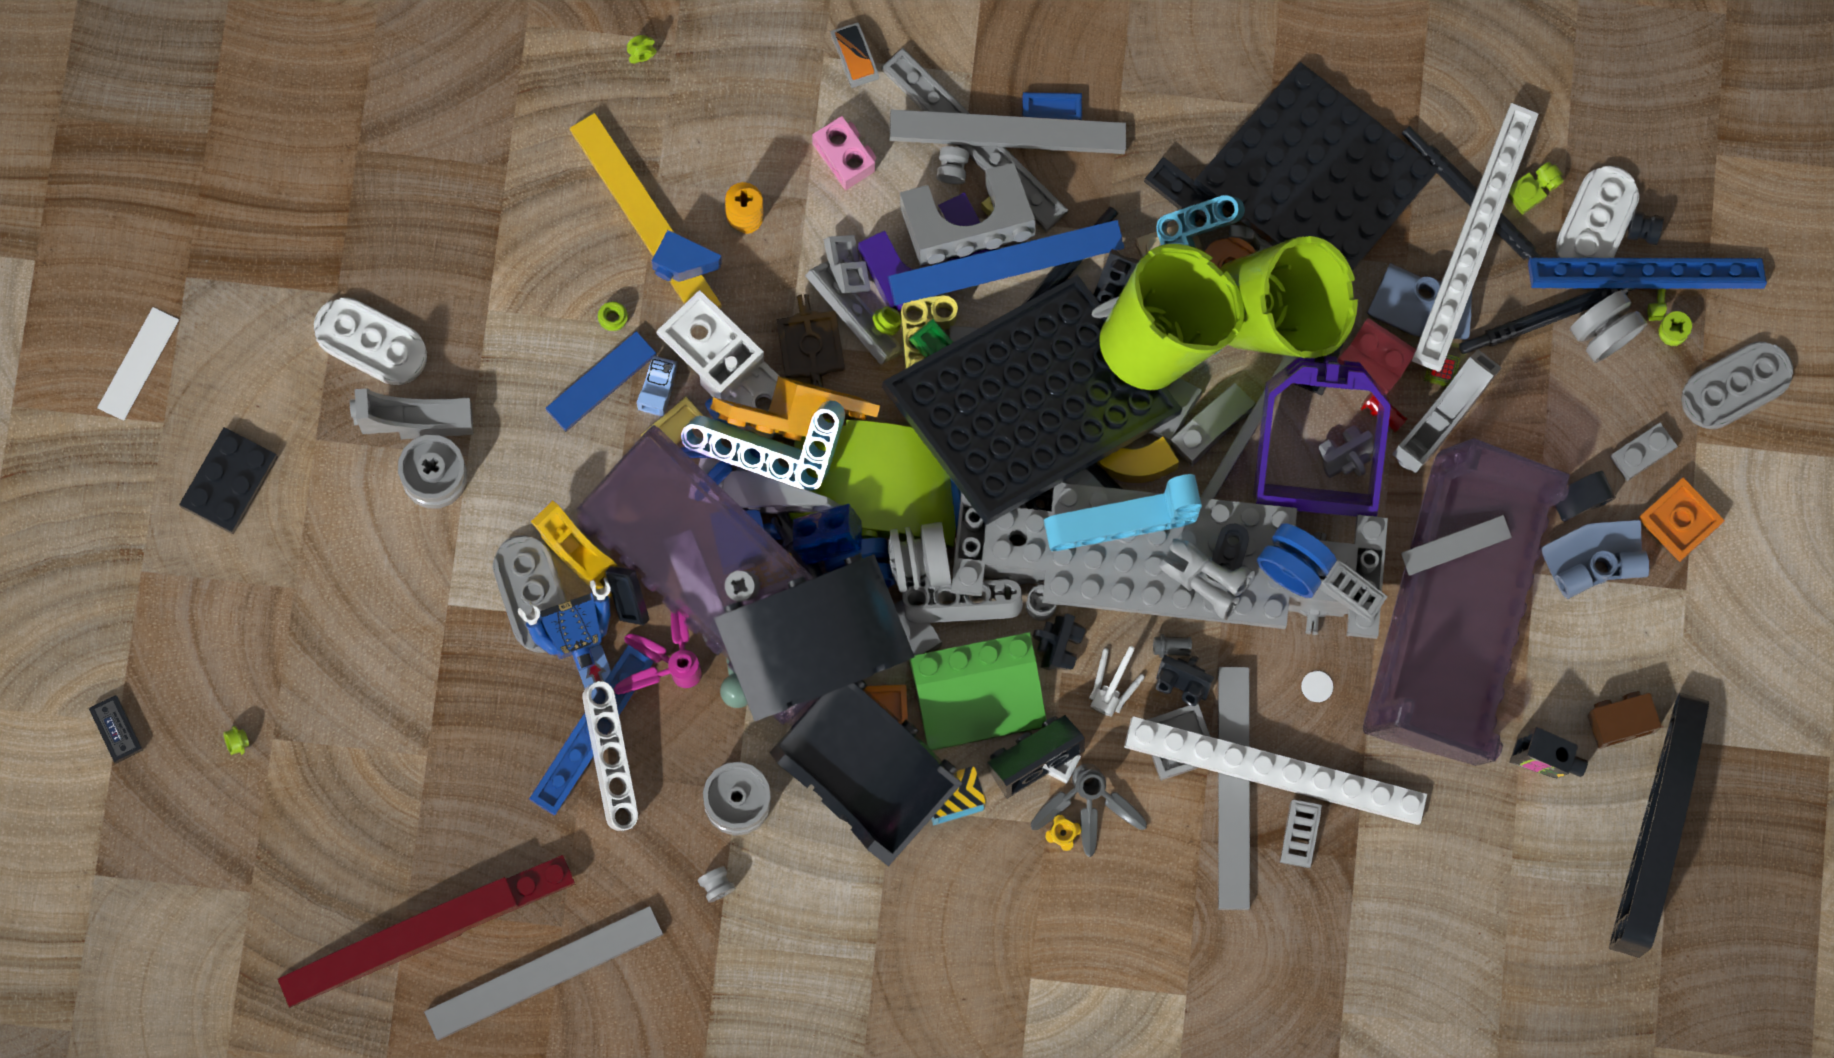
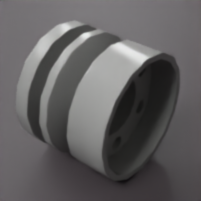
M942 522L921 525V539H914L910 527H905L907 541L903 542L899 541L898 529L890 530L888 552L892 577H894L899 587V592L907 591L905 579L907 577H913L915 590L920 588V575H927L931 587L951 584Z

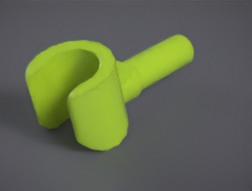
M1658 289L1657 303L1648 304L1649 321L1663 320L1667 311L1664 299L1666 289Z

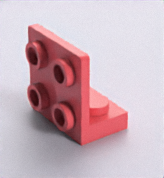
M1368 318L1350 346L1338 358L1339 365H1344V360L1360 362L1387 395L1406 371L1416 349Z

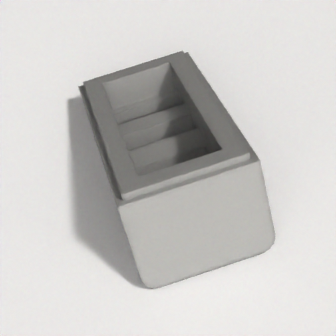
M1339 560L1336 561L1319 588L1369 622L1372 621L1388 597ZM1340 574L1344 579L1337 588L1333 583ZM1352 582L1355 585L1347 595L1343 591L1348 583ZM1361 588L1365 592L1357 603L1353 598ZM1372 595L1375 597V600L1369 609L1366 610L1363 605L1369 596Z
M1298 800L1290 802L1280 863L1311 868L1322 805ZM1296 811L1313 814L1312 819L1296 816ZM1294 824L1309 826L1310 832L1293 829ZM1291 837L1308 839V844L1293 842ZM1289 848L1306 851V857L1288 854Z

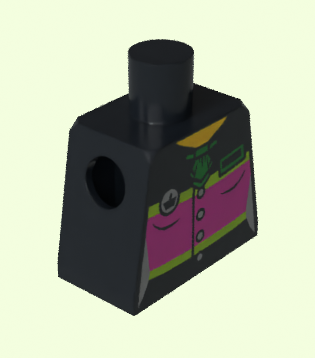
M1538 727L1518 734L1509 763L1556 779L1569 773L1582 777L1588 766V760L1576 756L1577 744Z

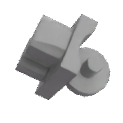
M1353 425L1342 434L1343 440L1346 442L1342 446L1337 447L1333 440H1327L1319 445L1324 471L1329 478L1341 471L1345 475L1354 471L1359 477L1366 473L1364 464L1371 461L1369 455L1373 454V435L1369 430L1363 433L1356 425Z

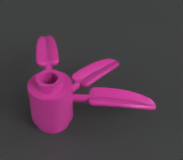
M674 602L671 608L672 640L675 644H679L680 650L675 652L670 658L665 655L667 651L664 647L647 638L635 634H628L624 638L625 643L655 662L663 660L668 663V669L658 672L657 668L651 667L635 673L616 684L614 688L615 694H624L653 685L660 681V677L671 674L674 683L682 688H691L699 683L702 677V669L698 658L693 652L685 650V643L689 641V630L685 609L681 602Z

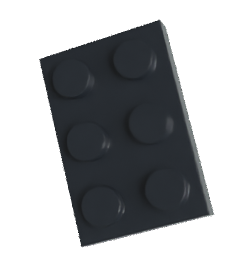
M223 427L179 506L209 523L234 534L278 458L277 454Z

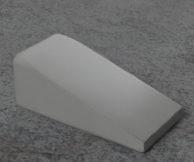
M903 599L894 604L914 655L933 652L942 646L941 639L930 623H913L907 619Z

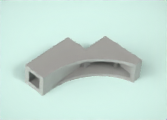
M1478 349L1467 360L1419 423L1393 452L1392 455L1397 458L1398 463L1405 469L1416 473L1436 453L1452 430L1464 419L1502 367Z
M355 389V399H350L351 418L354 420V425H359L362 434L399 432L401 440L416 439L424 435H440L442 437L474 435L470 398L410 399L387 396L369 389Z

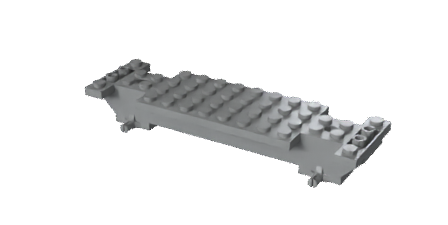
M1060 483L1054 486L1051 511L1026 509V503L1021 505V508L1017 507L986 525L961 492L951 593L981 596L983 578L1013 580L1019 585L1026 583L1043 585L1044 582L1042 603L1286 629L1288 611L1307 616L1305 633L1309 635L1311 631L1312 635H1318L1319 618L1324 616L1343 617L1344 614H1348L1346 636L1378 638L1380 609L1372 621L1369 622L1319 588L1312 598L1299 596L1276 583L1259 567L1256 562L1257 558L1266 546H1274L1272 537L1279 526L1283 523L1296 525L1297 508L1200 498L1202 507L1197 521L1193 524L1077 548L1050 551L1043 521L1045 518L1057 514L1159 495L1160 493ZM1357 515L1354 544L1326 541L1327 534L1321 533L1320 536V532L1314 533V537L1327 546L1337 560L1350 567L1382 592L1388 518ZM1236 523L1242 525L1248 531L1249 543L1242 567H1248L1253 570L1254 576L1245 591L1237 595L1240 600L1232 615L1227 620H1223L1216 615L1213 605L1194 589L1189 591L1183 584L1168 576L1159 565L1163 558L1167 557L1180 563L1185 568L1187 567L1189 562L1170 550L1169 547L1173 539L1183 538L1193 543L1201 553L1212 559L1221 529L1228 524ZM1013 535H1021L1025 538L1026 543L1023 546H1014L1009 539ZM1230 537L1227 540L1232 546L1239 543L1235 537ZM1222 565V567L1230 570L1228 566ZM1204 572L1198 574V576L1220 590L1230 592ZM1339 574L1333 585L1338 588L1344 577ZM1349 582L1343 592L1348 595L1355 584ZM1360 588L1353 600L1358 603L1365 591ZM1369 596L1363 605L1366 610L1369 609L1375 597Z

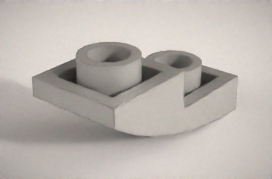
M1180 378L1171 383L1167 390L1182 407L1181 415L1149 432L1159 438L1164 437L1168 443H1171V439L1184 426L1186 416L1200 399L1202 393L1201 389Z

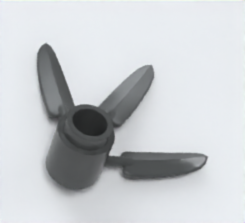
M1089 763L1078 766L1073 772L1072 782L1074 788L1067 794L1064 792L1056 794L1043 806L1031 822V829L1039 830L1071 804L1070 798L1078 792L1081 797L1087 799V808L1081 810L1080 819L1082 845L1087 856H1093L1097 842L1098 811L1096 808H1092V800L1099 798L1101 795L1107 799L1105 805L1119 817L1138 829L1144 830L1147 828L1145 819L1128 801L1116 792L1110 795L1105 791L1106 779L1097 766ZM1092 777L1089 783H1084L1086 779Z

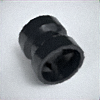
M1634 210L1629 223L1627 238L1632 240L1641 238L1645 239L1649 244L1657 245L1664 217L1659 215L1650 217L1646 216L1642 211Z

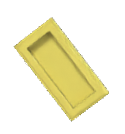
M685 397L642 433L641 437L662 458L682 441L681 433L685 426L694 417L703 416V414Z

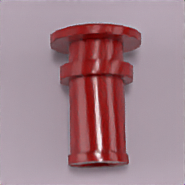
M1372 392L1365 398L1360 409L1363 411L1368 407L1371 410L1370 414L1377 416L1379 401ZM1391 405L1388 426L1395 433L1408 418Z

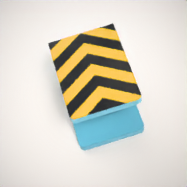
M972 766L958 770L955 774L962 782V785L931 818L933 826L984 810L985 798L975 767Z

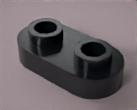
M1236 523L1224 526L1219 533L1211 560L1221 566H1228L1232 571L1241 568L1249 543L1248 531L1242 525ZM1230 537H1235L1239 543L1232 546L1227 540Z

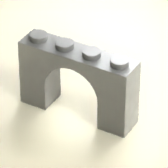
M1014 163L985 170L986 189L994 210L986 220L976 225L958 226L946 221L939 214L928 185L900 192V209L920 266L938 264L943 260L958 256L965 257L973 252L995 249L1003 244L1015 241L1022 242L1035 236V218Z

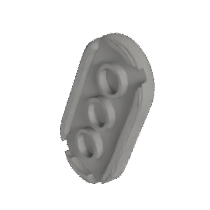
M1761 341L1751 343L1694 374L1682 391L1681 401L1683 410L1687 417L1700 427L1706 429L1725 427L1781 396L1787 390L1792 380V361L1786 351L1775 344L1772 345Z
M519 535L509 538L499 547L493 560V572L515 638L524 648L530 651L546 653V651L533 642L526 626V621L520 617L518 609L521 608L525 615H528L532 611V606L529 602H532L542 611L567 602L549 548L533 537Z

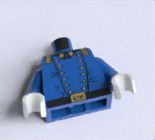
M604 578L605 585L601 589H596L594 580L590 582V587L595 595L594 598L592 593L542 611L532 602H529L532 606V611L528 615H525L521 608L518 609V614L526 621V626L533 642L548 654L557 655L559 659L573 655L578 671L595 665L590 649L599 646L601 638L607 634L611 613L608 596L610 585L606 578Z

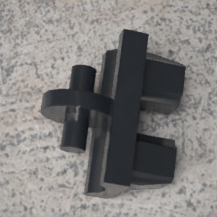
M1111 249L1093 294L1097 297L1099 303L1103 304L1120 296L1139 260L1125 257L1117 250Z
M1068 613L1065 616H1056L1054 624L1046 622L1043 630H1034L1032 637L1040 641L1037 651L1044 653L1041 668L1046 670L1057 668L1067 671L1074 668L1077 654L1066 651V645L1068 641L1074 644L1081 643L1086 628L1074 622L1075 616Z
M1164 655L1156 677L1158 679L1156 689L1168 694L1176 687L1184 691L1181 699L1195 707L1201 699L1207 700L1214 677L1206 674V670L1196 666L1199 660L1197 656L1192 655L1189 662L1180 658L1176 660Z

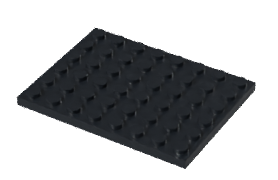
M1078 275L883 381L882 388L986 525L1181 415L1182 407L1166 387L1158 390L1136 388L1120 379L1110 369L1100 348V332L1107 317L1095 318L1091 315L1092 311L1101 304Z

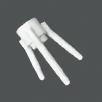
M1133 646L1128 648L1110 686L1104 685L1102 690H1100L1109 653L1107 648L1103 649L1094 689L1089 699L1093 700L1090 706L1104 715L1112 717L1114 712L1120 713L1124 703L1145 678L1143 674H1140L1118 699L1120 693L1115 689L1134 652Z

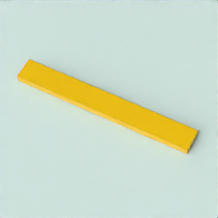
M593 113L570 127V132L654 257L667 230L671 232L673 230L597 115ZM702 275L681 282L674 279L669 281L684 304L700 290L719 309L722 307V304Z

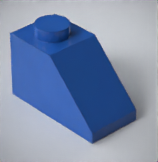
M667 230L652 259V269L655 270V274L666 281L674 279L681 282L718 270L722 265L720 254Z

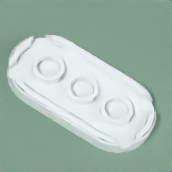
M1603 166L1586 175L1557 237L1556 253L1558 258H1614L1639 201V191L1634 183L1635 180L1627 171L1616 166Z
M347 297L330 301L320 308L315 317V336L324 351L384 383L391 385L409 383L416 379L425 367L427 361L426 347L422 338L415 330L356 299Z

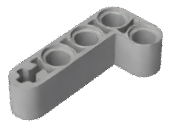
M920 575L922 578H920V588L918 590L914 589L912 577L905 578L907 591L902 592L905 615L913 623L1013 618L1019 615L1023 608L1021 588L1013 580L983 581L982 595L974 596L951 593L952 583L950 585L931 587L927 575ZM978 598L984 600L980 603L972 602L973 600ZM947 600L953 601V603L948 605L942 604V602ZM916 602L923 603L920 606H912V604Z

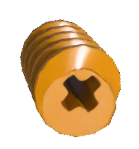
M741 182L731 186L725 196L727 222L732 228L743 234L753 233L759 229L763 222L762 194L751 183Z

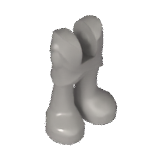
M1183 538L1173 539L1169 547L1170 550L1189 563L1185 568L1175 560L1164 557L1159 567L1168 576L1183 584L1189 591L1194 589L1213 605L1216 615L1223 620H1227L1239 603L1240 598L1237 595H1240L1248 587L1254 576V571L1248 567H1241L1234 571L1226 569L1211 560V557L1201 553L1193 543ZM1204 572L1230 592L1220 590L1198 576V574Z

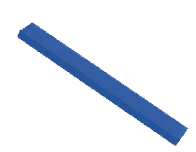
M1118 220L887 277L894 305H899L1109 253L1111 249L1121 250L1125 248Z
M1530 258L1528 261L1531 288L1764 289L1767 284L1762 258Z

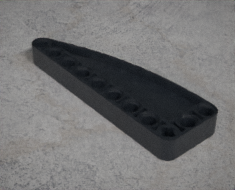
M1680 692L1676 698L1610 938V950L1640 958L1653 946L1695 779L1709 709V701Z

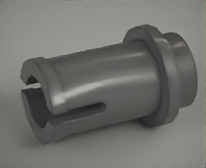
M1160 634L1159 637H1154L1153 654L1159 655V658H1163L1164 655L1191 656V650H1189L1192 649L1191 637H1165L1164 634Z

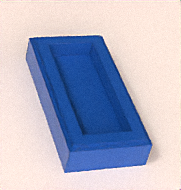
M1023 92L1022 117L1082 120V93Z

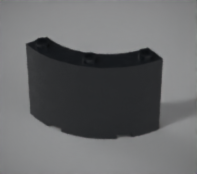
M861 553L846 558L844 559L845 566L806 581L804 576L787 582L788 589L742 606L741 601L723 607L725 613L714 618L754 721L785 711L805 701H811L915 657L874 554L862 558Z
M864 680L818 697L769 753L777 764L806 788L812 784L815 787L813 791L822 798L821 802L839 819L847 822L852 827L850 829L852 833L860 840L864 847L889 867L962 785V782L955 775L958 769L947 759L941 760L916 736L919 730L907 719L901 722L865 689L868 685Z

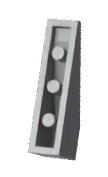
M738 467L736 471H732L723 482L721 507L728 511L759 510L760 514H771L784 511L788 513L839 512L842 510V505L827 497Z

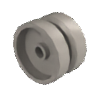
M1623 290L1613 293L1591 307L1569 329L1579 342L1592 339L1585 351L1594 363L1604 360L1621 349L1648 325L1638 311L1624 315L1629 310L1632 302Z
M440 435L418 437L413 439L403 449L399 457V477L406 495L415 504L425 508L440 509L453 504L462 495L467 485V469L460 449L450 439Z
M742 762L726 763L715 769L706 780L703 790L705 813L711 824L721 832L733 836L746 835L760 828L767 819L771 807L769 784L763 773L753 765ZM738 794L739 798L743 799L740 802H734L732 796Z

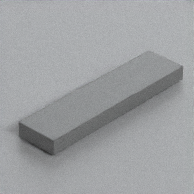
M829 261L808 271L805 275L881 365L901 354L904 349L892 335L883 334L876 329L873 322V312L856 293L841 292L831 271Z

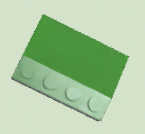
M1030 632L914 655L915 657L910 659L909 664L927 746L932 751L1041 729V725L1047 721Z

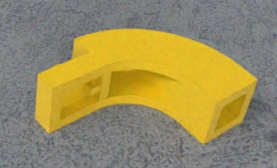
M1162 437L1141 449L1121 448L1098 461L1097 464L1113 479L1128 483H1145L1160 479L1178 469L1179 461L1165 438Z
M552 500L531 521L540 532L541 538L581 580L589 587L592 580L595 582L596 589L604 587V578L607 579L605 571L610 566L618 567L617 564L595 547L580 532L557 503ZM611 590L608 594L609 598L612 596Z

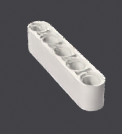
M598 681L588 685L583 692L584 710L606 821L613 830L624 831L636 824L638 811L613 688L608 683ZM594 688H600L604 691L605 701L602 704H597L592 700L591 693ZM600 718L608 719L611 723V731L607 735L600 733L597 728ZM607 748L613 749L617 754V760L613 765L607 764L604 761L603 753ZM613 778L619 779L623 784V790L619 795L613 794L609 789V783ZM619 808L625 809L629 814V820L625 825H620L616 822L615 813Z

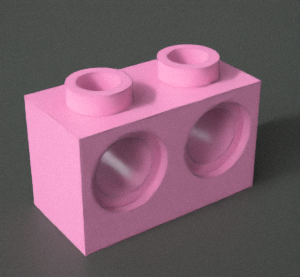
M843 116L812 134V144L846 191L875 172L874 161L877 159L872 149L868 145L863 146L858 139L860 134L851 121L847 123ZM840 135L846 141L837 145L832 143L830 139L833 136ZM850 159H858L862 162V165L858 168H851L847 165V162Z

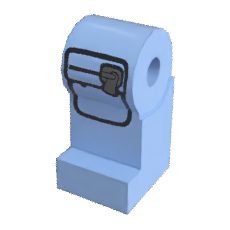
M653 356L642 391H640L637 400L638 410L662 417L665 415L673 388L677 361Z

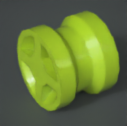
M1673 311L1661 322L1658 329L1659 337L1669 346H1678L1691 333L1692 322L1685 313Z

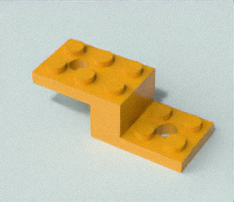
M778 376L769 411L713 397L710 409L719 413V419L726 420L730 424L741 427L747 425L761 432L769 434L775 432L783 435V437L801 441L802 436L807 437L815 412L826 401L831 400L840 403L846 414L862 420H866L867 415L877 417L880 405L858 396Z

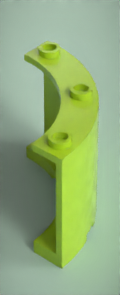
M846 420V426H842L826 478L818 488L810 491L842 505V510L839 512L789 513L798 532L803 533L805 537H812L813 533L859 534V537L863 539L877 538V536L890 538V530L898 529L899 540L907 541L905 527H910L914 539H921V525L942 522L946 548L954 547L956 523L950 477L912 427L871 421ZM802 436L801 441L795 440L794 448L803 450L806 437ZM814 441L815 446L819 450H826L823 442ZM806 468L809 476L818 478V474L814 469Z

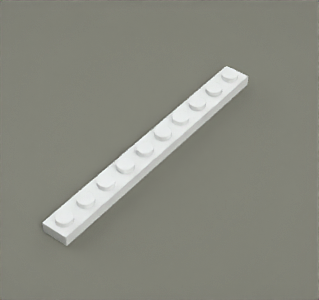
M1513 103L1510 104L1412 362L1440 372L1539 115L1538 113Z
M1137 717L1131 718L1124 746L1127 749L1416 825L1421 824L1427 794Z

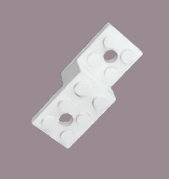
M700 290L657 330V335L700 375V385L712 397L757 408L755 403L760 397H768L772 400L779 375L764 362V351ZM696 326H704L708 330V335L704 339L697 340L691 335L692 329ZM747 425L744 427L748 431H753L757 435L772 439L777 434L775 432L773 434L761 432Z

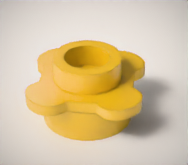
M1057 815L1053 819L1054 825L1051 830L1046 832L1045 838L1047 842H1054L1060 845L1062 850L1069 851L1073 848V840L1081 833V827L1078 823H1072L1065 819L1063 815ZM1062 830L1066 831L1065 836L1060 834Z

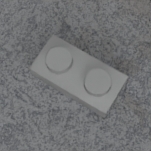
M1658 423L1614 452L1610 458L1624 478L1629 481L1674 451L1678 446L1663 425Z

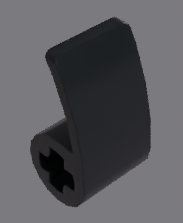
M1602 470L1590 474L1551 495V499L1563 522L1590 508L1596 509L1604 506L1616 498Z

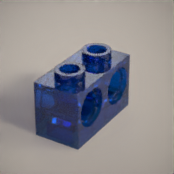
M849 503L793 519V549L805 565L862 550V521Z

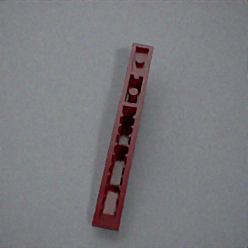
M561 855L509 878L503 877L299 968L277 980L288 1007L291 1008L461 936V933L576 884L564 856Z

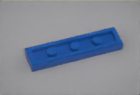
M636 331L546 407V411L567 432L652 360L653 356H656V352Z

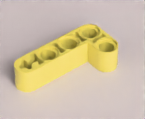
M932 296L903 304L901 309V330L905 369L925 358L918 349H914L909 345V339L932 319L942 330L949 329L955 324L958 306L953 298L949 296ZM944 307L948 308L952 314L947 318H942L937 315L936 311ZM911 310H917L922 314V317L919 320H911L906 314Z

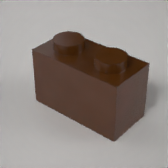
M1635 691L1622 696L1623 700L1612 703L1611 699L1594 704L1595 709H1592L1587 716L1598 749L1654 734L1662 727L1650 693L1641 695L1640 691Z

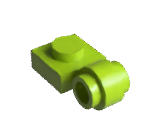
M1547 162L1535 172L1538 175L1537 180L1529 172L1511 185L1508 198L1522 215L1546 199L1547 194L1543 189L1548 188L1549 191H1552L1563 183L1564 180L1561 177L1563 173L1556 164L1552 165L1550 162Z

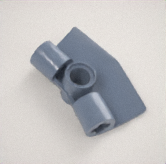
M1390 263L1367 314L1413 336L1421 337L1442 281H1437L1428 276L1420 277ZM1427 289L1431 293L1432 298H1423L1418 290ZM1472 290L1453 339L1469 338Z
M1640 520L1587 524L1541 548L1553 579L1562 595L1567 599L1608 580L1643 578L1649 575L1648 555L1646 551H1642ZM1595 562L1605 563L1608 572H1599L1595 567Z

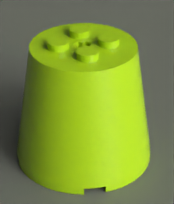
M1313 236L1293 238L1230 261L1219 268L1223 273L1227 270L1239 288L1244 306L1243 324L1239 333L1228 344L1231 347L1301 358H1317L1329 355L1337 350L1345 342L1353 328L1358 306V299H1354L1351 282L1355 281V278L1343 254L1324 239Z
M1165 244L1153 248L1141 258L1100 332L1102 355L1110 369L1120 379L1131 386L1144 390L1162 389L1226 347L1239 333L1244 319V306L1239 288L1227 270L1223 273L1210 261L1213 257L1188 245Z

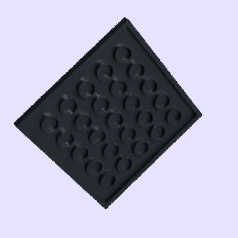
M1299 62L1196 177L1193 184L1212 199L1225 195L1239 198L1245 207L1244 216L1240 221L1272 246L1297 237H1318L1334 245L1343 254L1353 271L1435 177L1438 167L1432 166L1429 160L1421 156L1416 150L1320 76ZM1228 201L1223 205V208L1233 215L1235 210L1234 204Z

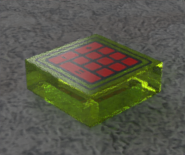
M1447 354L1440 372L1427 368L1424 381L1447 387L1457 375L1461 358Z

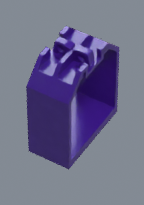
M1324 356L1323 363L1314 362L1315 358L1297 357L1268 380L1265 385L1253 489L1255 504L1297 508V511L1354 517H1357V515L1377 517L1391 409L1389 400L1360 362L1344 360V365H1339L1336 356ZM1292 383L1366 390L1373 393L1379 401L1368 494L1265 484L1274 400L1279 393Z

